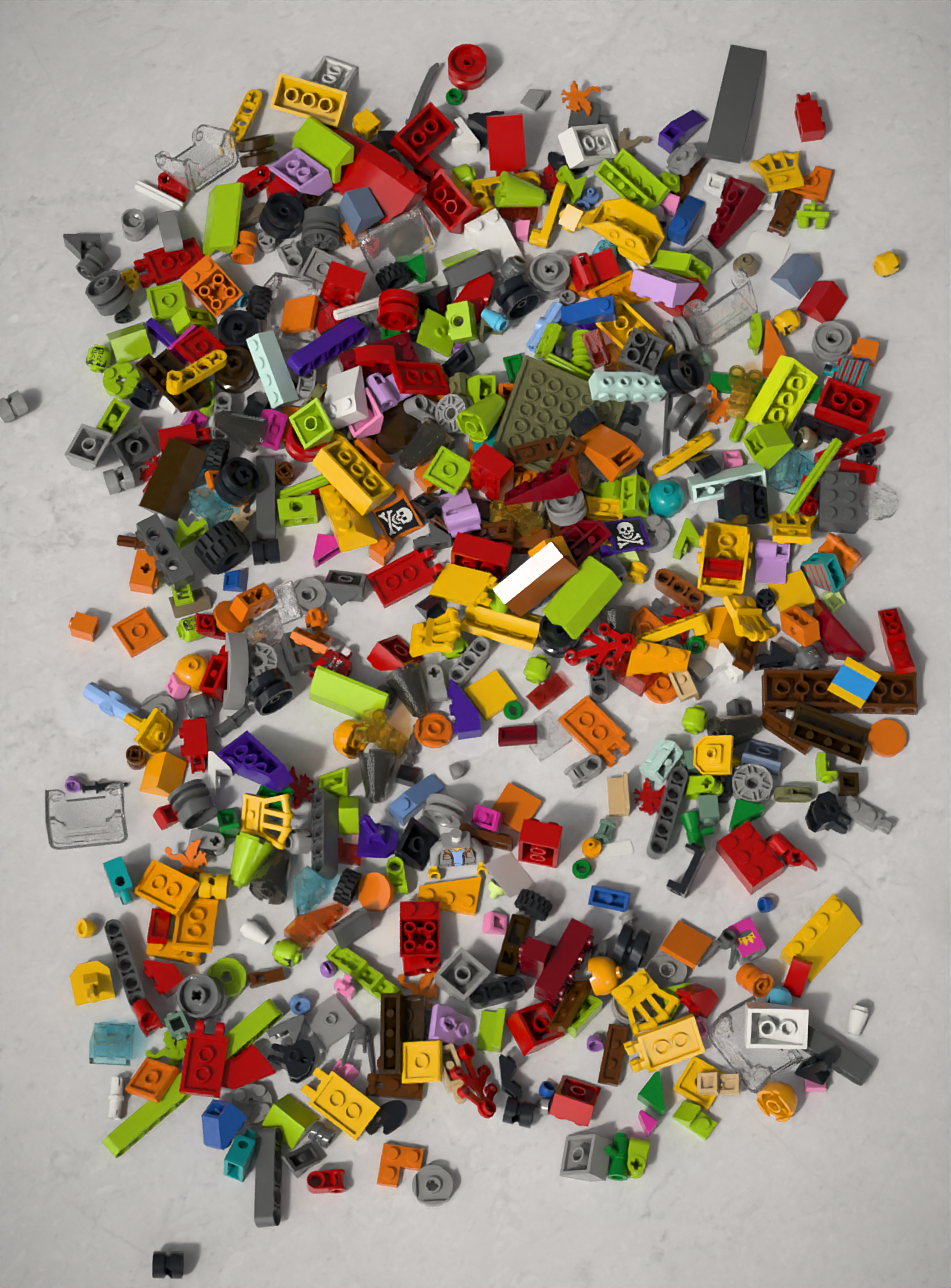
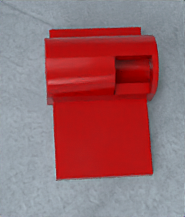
M611 247L591 256L586 252L579 253L570 259V275L577 292L587 291L599 286L604 281L621 275Z

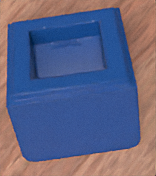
M242 570L225 572L223 590L232 592L246 591L248 575Z

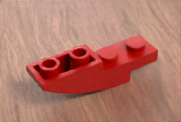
M897 608L878 611L881 633L890 666L894 668L896 675L915 672V665L906 643V634Z

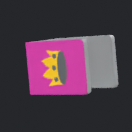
M751 918L742 920L727 928L733 930L737 935L735 941L738 943L735 956L740 966L764 956L766 947Z

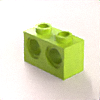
M638 474L622 478L621 514L628 518L648 517L650 482Z

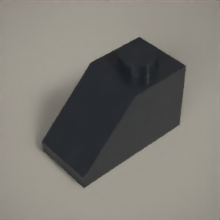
M595 405L574 416L568 426L576 437L580 438L599 424L605 423L608 419L599 407Z

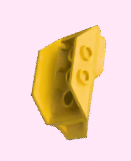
M625 197L602 201L599 207L586 211L578 223L618 246V252L623 257L635 262L639 266H648L665 238L657 216Z
M705 521L704 535H700L699 547H702V552H698L697 563H700L697 587L705 595L724 598L726 595H741L744 589L746 569L750 570L751 558H748V553H752L753 542H750V527L734 523ZM705 557L743 561L741 581L703 577Z

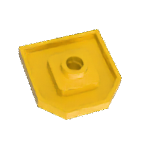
M155 707L147 719L144 718L142 720L130 712L124 717V723L138 731L134 741L151 755L162 752L173 735V722Z
M703 736L694 746L693 765L701 774L732 775V767H738V764L741 762L737 756L733 755L734 736Z
M98 960L77 964L70 975L76 1006L115 998L108 966Z

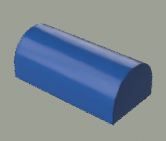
M592 885L588 905L625 912L628 909L631 893Z

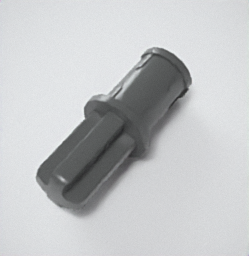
M242 707L232 716H227V719L215 727L214 731L220 738H223L232 729H237V725L248 718L250 712L246 707Z

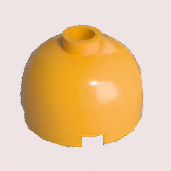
M188 654L177 662L175 673L183 682L190 685V692H201L198 688L209 660L200 654Z
M355 719L341 722L333 731V745L336 751L346 758L356 759L355 755L358 752L362 754L368 744L370 734L367 733L366 728L369 729V726Z
M597 956L588 959V972L592 971V978L589 979L595 995L599 997L610 994L612 990L619 986L620 978L623 977L621 966H617L615 961L607 956Z
M781 1081L769 1082L757 1094L758 1098L756 1101L759 1108L768 1117H770V1113L777 1117L776 1121L778 1122L788 1121L798 1106V1098L793 1088Z

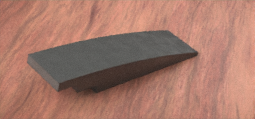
M736 45L730 46L705 157L741 163L765 51Z

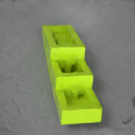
M336 945L326 956L344 974L347 973L352 976V980L379 1001H381L382 993L402 994L400 988L386 980L383 974L369 966L366 960L347 947L341 950Z

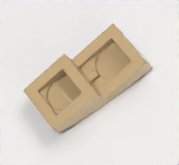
M697 1073V1093L703 1095L738 1096L740 1095L739 1073Z

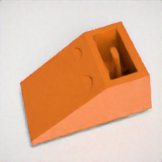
M208 254L180 277L182 283L215 318L220 316L244 295Z
M599 424L577 439V441L581 440L586 443V448L583 452L611 483L635 468L644 456V453L632 440L602 424Z

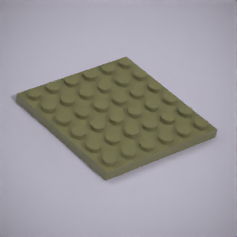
M525 355L492 448L510 461L508 449L513 446L555 436L558 441L557 447L561 448L568 435L575 437L576 440L578 439L568 426L569 422L574 416L595 405L599 407L608 419L602 425L616 432L626 401L608 400L601 402L599 400H592L588 381ZM571 447L569 451L572 452L574 447ZM582 452L576 461L582 479L580 490L587 495L593 496L602 472ZM555 458L521 465V467L535 473L541 471L544 474L548 471Z

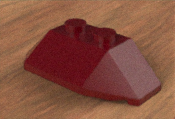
M580 520L575 524L566 526L555 537L563 536L579 568L588 556L592 557L600 550L601 546L612 536V533L600 520Z
M817 597L814 601L812 617L819 622L820 640L818 641L823 645L824 651L828 655H832L836 660L845 661L849 657L857 662H864L867 652Z

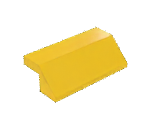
M478 604L476 608L466 607L459 630L532 651L539 636V625L543 617L529 613L519 617L516 613H512L510 608L505 613L493 611L490 606Z

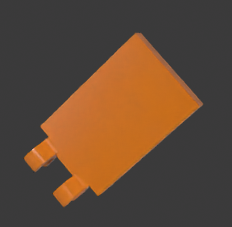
M587 695L558 718V723L591 755H597L599 758L602 757L610 768L616 764V757L612 754L616 748L624 756L631 752L629 749L631 746L624 740L626 734Z

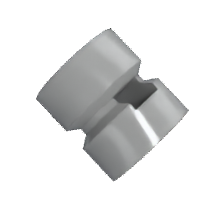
M135 208L126 210L121 216L123 234L129 241H140L147 233L144 214Z
M18 390L9 394L7 399L4 397L0 399V417L4 423L15 419V415L21 416L29 411Z
M128 464L118 467L117 471L110 469L103 472L110 495L119 493L122 488L128 490L135 487Z

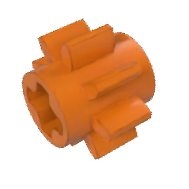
M321 608L310 609L307 612L308 615L304 616L307 628L311 627L312 631H321L325 629V624L329 623L327 612H322Z

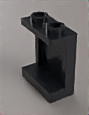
M694 842L691 845L686 843V851L694 856L680 884L671 879L668 880L666 885L668 891L686 899L706 857L702 846Z

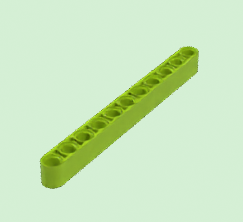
M271 999L263 1002L223 1036L229 1037L226 1060L232 1056L236 1057L283 1017L284 1013ZM182 1072L175 1078L159 1103L148 1100L105 1137L102 1143L115 1158L122 1156L192 1096L179 1093Z

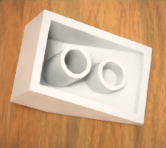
M323 56L307 81L347 92L357 67Z
M608 124L575 126L558 135L569 169L598 164L604 159L608 161L613 160L619 153Z
M496 209L464 225V236L473 249H476L478 252L487 249L491 250L497 268L490 271L492 276L501 272L500 269L508 257L517 255L524 259L505 221Z
M361 366L328 378L323 407L333 427L336 429L369 417Z
M746 1002L744 1043L746 1048L807 1049L809 1009L766 1002Z

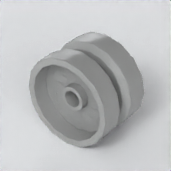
M547 252L534 258L530 264L529 280L532 282V287L540 294L541 299H557L562 291L568 289L569 264L563 256L557 253Z

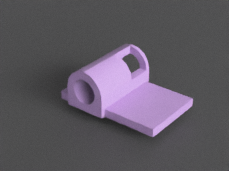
M374 373L365 380L366 388L370 389L381 412L398 405V402L413 395L399 393L393 374L383 378L381 373Z
M467 488L460 489L456 496L450 493L438 496L443 511V519L449 534L451 533L452 538L456 537L457 532L471 533L481 530L479 510L476 503L472 504Z
M756 538L755 582L786 583L790 543L779 544L773 542L772 539Z
M436 1004L432 1007L428 1041L440 1040L442 1041V1046L451 1043L457 1047L464 1043L471 1044L474 1020L457 1013L455 1009L444 1004Z

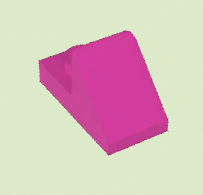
M476 804L471 823L498 832L501 830L505 812Z

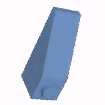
M430 774L389 805V814L404 827L411 817L417 815L427 805L428 795L439 794L445 789V786Z

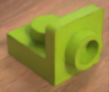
M664 171L657 177L672 192L677 193L680 191V177L678 175Z
M818 752L815 759L816 781H821L825 784L836 781L838 771H829V759H826L825 752Z

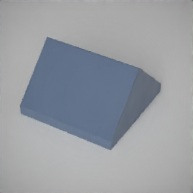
M369 187L345 191L338 206L355 237L385 217Z
M793 253L771 277V280L800 300L822 276V273L809 254Z
M747 738L740 766L749 763L764 766L771 775L778 776L785 748Z

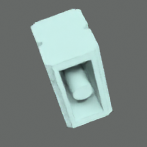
M659 738L646 759L642 762L639 770L650 781L663 784L682 756L683 751L674 741Z

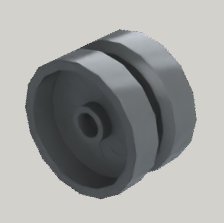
M114 269L102 272L93 278L85 292L102 316H111L120 312L133 298V291L119 271Z
M686 393L671 410L665 427L672 432L679 431L681 438L690 441L704 424L710 407L702 402L696 404V398Z
M200 973L191 974L184 978L178 986L176 994L177 1004L181 1011L187 1016L204 1020L213 1019L221 1014L226 1007L228 999L227 990L223 982L216 977Z

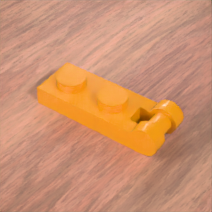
M168 938L167 945L148 943L146 956L194 966H200L202 959L200 956L202 952H193L192 956H187L188 951L172 950L173 939Z

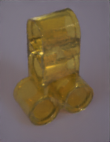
M734 365L729 369L728 384L732 391L725 416L744 420L751 394L758 393L762 389L763 374L755 369L745 373V369L742 366Z
M505 494L503 501L494 500L490 503L489 520L491 523L515 521L517 523L516 531L525 537H530L544 528L543 519L524 505H505L503 503Z
M383 709L364 710L361 714L363 726H358L354 730L355 740L358 743H373L387 754L401 758L409 739L386 722L387 715Z

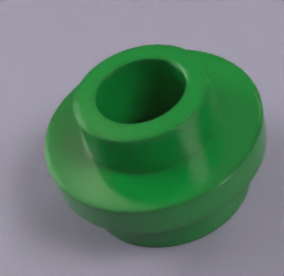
M457 88L450 89L446 93L447 103L453 106L461 104L463 93Z
M691 636L686 642V648L692 654H699L705 649V641L701 636ZM693 642L699 643L698 646H693L692 644Z
M509 701L503 708L505 717L510 720L518 719L523 712L521 704L517 701ZM510 707L515 708L514 714L510 713Z
M578 860L573 864L572 873L576 878L586 879L591 875L592 867L588 861ZM584 868L586 871L581 873L578 869Z

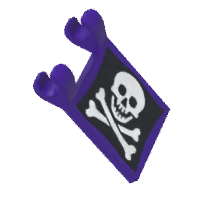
M640 516L602 522L612 533V536L609 538L611 546H601V558L608 555L612 556L614 554L651 548Z

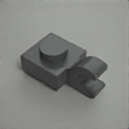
M655 598L651 603L652 606L650 608L659 614L658 618L663 623L661 615L681 619L671 614V612H674L672 608L675 607L670 603L665 607L658 598Z

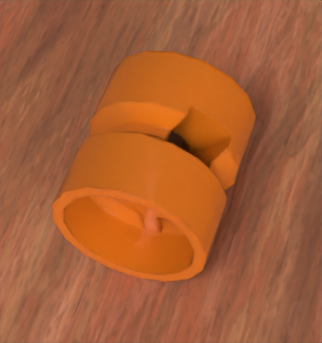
M238 231L237 247L231 254V259L234 262L250 265L255 261V248H257L258 242L257 235L249 231Z
M746 963L737 971V984L758 998L764 997L772 989V976L753 963Z

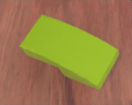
M759 312L752 314L751 321L749 322L750 337L747 339L748 347L750 350L752 349L754 356L759 353L762 338V322Z

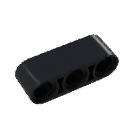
M513 976L480 985L469 996V1004L474 1009H483L522 998L525 994V981L520 976ZM514 984H518L522 988L519 991H515L511 987ZM498 989L502 991V994L495 996L492 994V991ZM481 995L483 999L481 1001H475L473 999V996Z

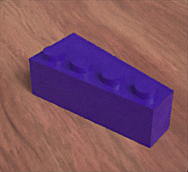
M245 731L217 753V756L232 769L233 773L278 793L294 781L286 766L248 731Z

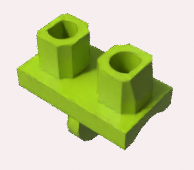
M811 200L810 205L804 204L803 210L810 211H796L795 219H797L798 228L806 229L808 228L809 220H815V229H825L829 219V212H822V205H815V200Z

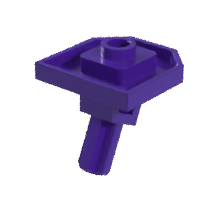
M363 814V817L360 818L357 857L388 858L394 854L398 845V832L389 825L375 824L371 816Z

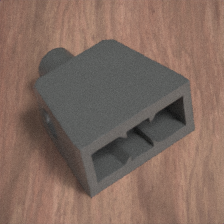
M589 101L592 107L590 116H587L582 108L580 111L577 110V113L571 110L568 129L575 126L609 125L610 116L601 115V105Z

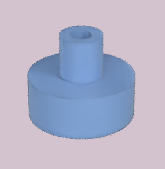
M592 187L585 188L581 193V200L587 201L590 207L595 206L599 202L598 190Z
M296 994L290 999L289 1006L294 1014L301 1015L310 1009V1001L305 994Z

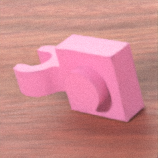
M345 973L342 980L337 978L335 981L334 990L352 1000L355 995V988L351 983L353 977Z

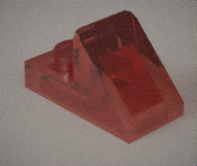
M600 328L581 334L593 369L603 367L604 364H611L612 343L605 344Z
M338 838V863L361 866L362 857H357L358 845L344 843V838Z

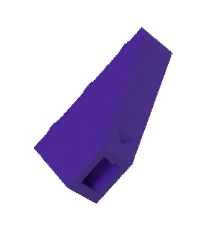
M694 110L687 112L671 121L659 133L658 145L671 154L706 122V119Z
M450 679L449 687H446L447 697L451 698L452 704L449 705L450 716L455 718V722H452L453 733L458 735V740L481 737V724L477 709L455 682Z

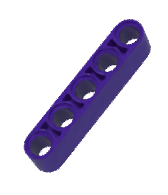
M352 316L293 353L287 360V366L298 376L303 377L363 339L368 333V327L357 317Z

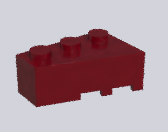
M528 937L526 943H521L518 952L520 974L538 980L556 946Z

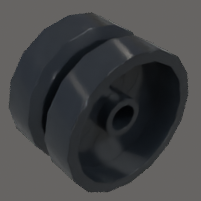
M274 193L270 195L259 215L260 226L273 238L289 239L294 236L304 217V207L295 196L289 193Z
M519 274L507 279L496 289L494 300L502 308V312L509 320H516L533 311L541 301V296L532 287V282L525 274Z
M233 310L226 313L218 324L219 341L226 347H242L251 354L246 340L259 333L256 318L244 310Z
M681 351L659 363L658 377L662 387L669 395L681 397L688 392L699 389L703 385L704 371L699 359L692 352Z
M234 457L215 475L213 480L214 488L218 496L228 504L234 506L243 505L260 489L262 475L256 465L250 460Z
M546 615L540 621L538 641L541 649L547 655L553 658H564L568 650H577L580 645V636L577 639H572L561 625L552 624Z
M272 668L261 673L245 689V694L251 702H255L254 706L262 716L270 715L280 710L295 695L294 688L289 682L285 681L286 677L279 668Z
M625 922L618 936L611 959L615 961L616 965L620 966L624 963L626 956H628L627 969L637 972L649 948L652 931L642 928L637 933L636 938H634L636 926Z

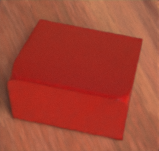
M170 804L158 807L153 814L161 830H165L180 822L177 818L178 813L174 812Z

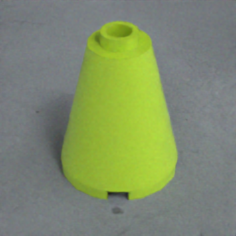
M503 171L498 179L501 183L499 187L496 186L495 191L496 207H540L545 203L547 194L544 193V189L509 172Z
M494 393L462 410L456 418L461 432L470 435L469 439L477 443L486 440L506 407L505 399L503 396Z
M238 831L229 880L232 881L231 885L240 889L243 886L247 887L273 851L274 846L266 841L264 844L260 838Z

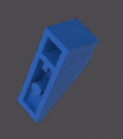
M689 195L687 196L668 228V241L684 246L705 204L704 201Z
M613 296L592 298L561 308L562 327L617 321L616 302Z

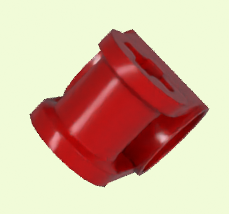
M426 156L413 170L417 176L429 183L440 169L445 168L429 156Z
M261 165L242 175L236 183H244L243 193L247 198H251L267 188L272 182L269 168Z
M162 172L158 176L159 190L183 202L187 200L194 186L190 180L169 172Z
M402 957L405 976L437 972L441 967L440 957ZM429 959L434 960L432 964L429 963Z
M140 999L134 1003L132 1010L145 1037H148L149 1033L158 1028H164L160 1018L147 999Z
M345 1170L312 1171L307 1176V1189L313 1194L346 1192L343 1179ZM316 1178L322 1183L319 1186H313L310 1183L311 1180Z

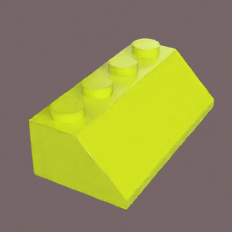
M781 355L744 419L753 426L781 422L787 431L818 376L796 359Z

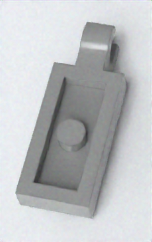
M850 795L842 806V812L847 814L851 821L871 832H874L877 828L888 835L892 829L893 824L891 822L882 820V813Z

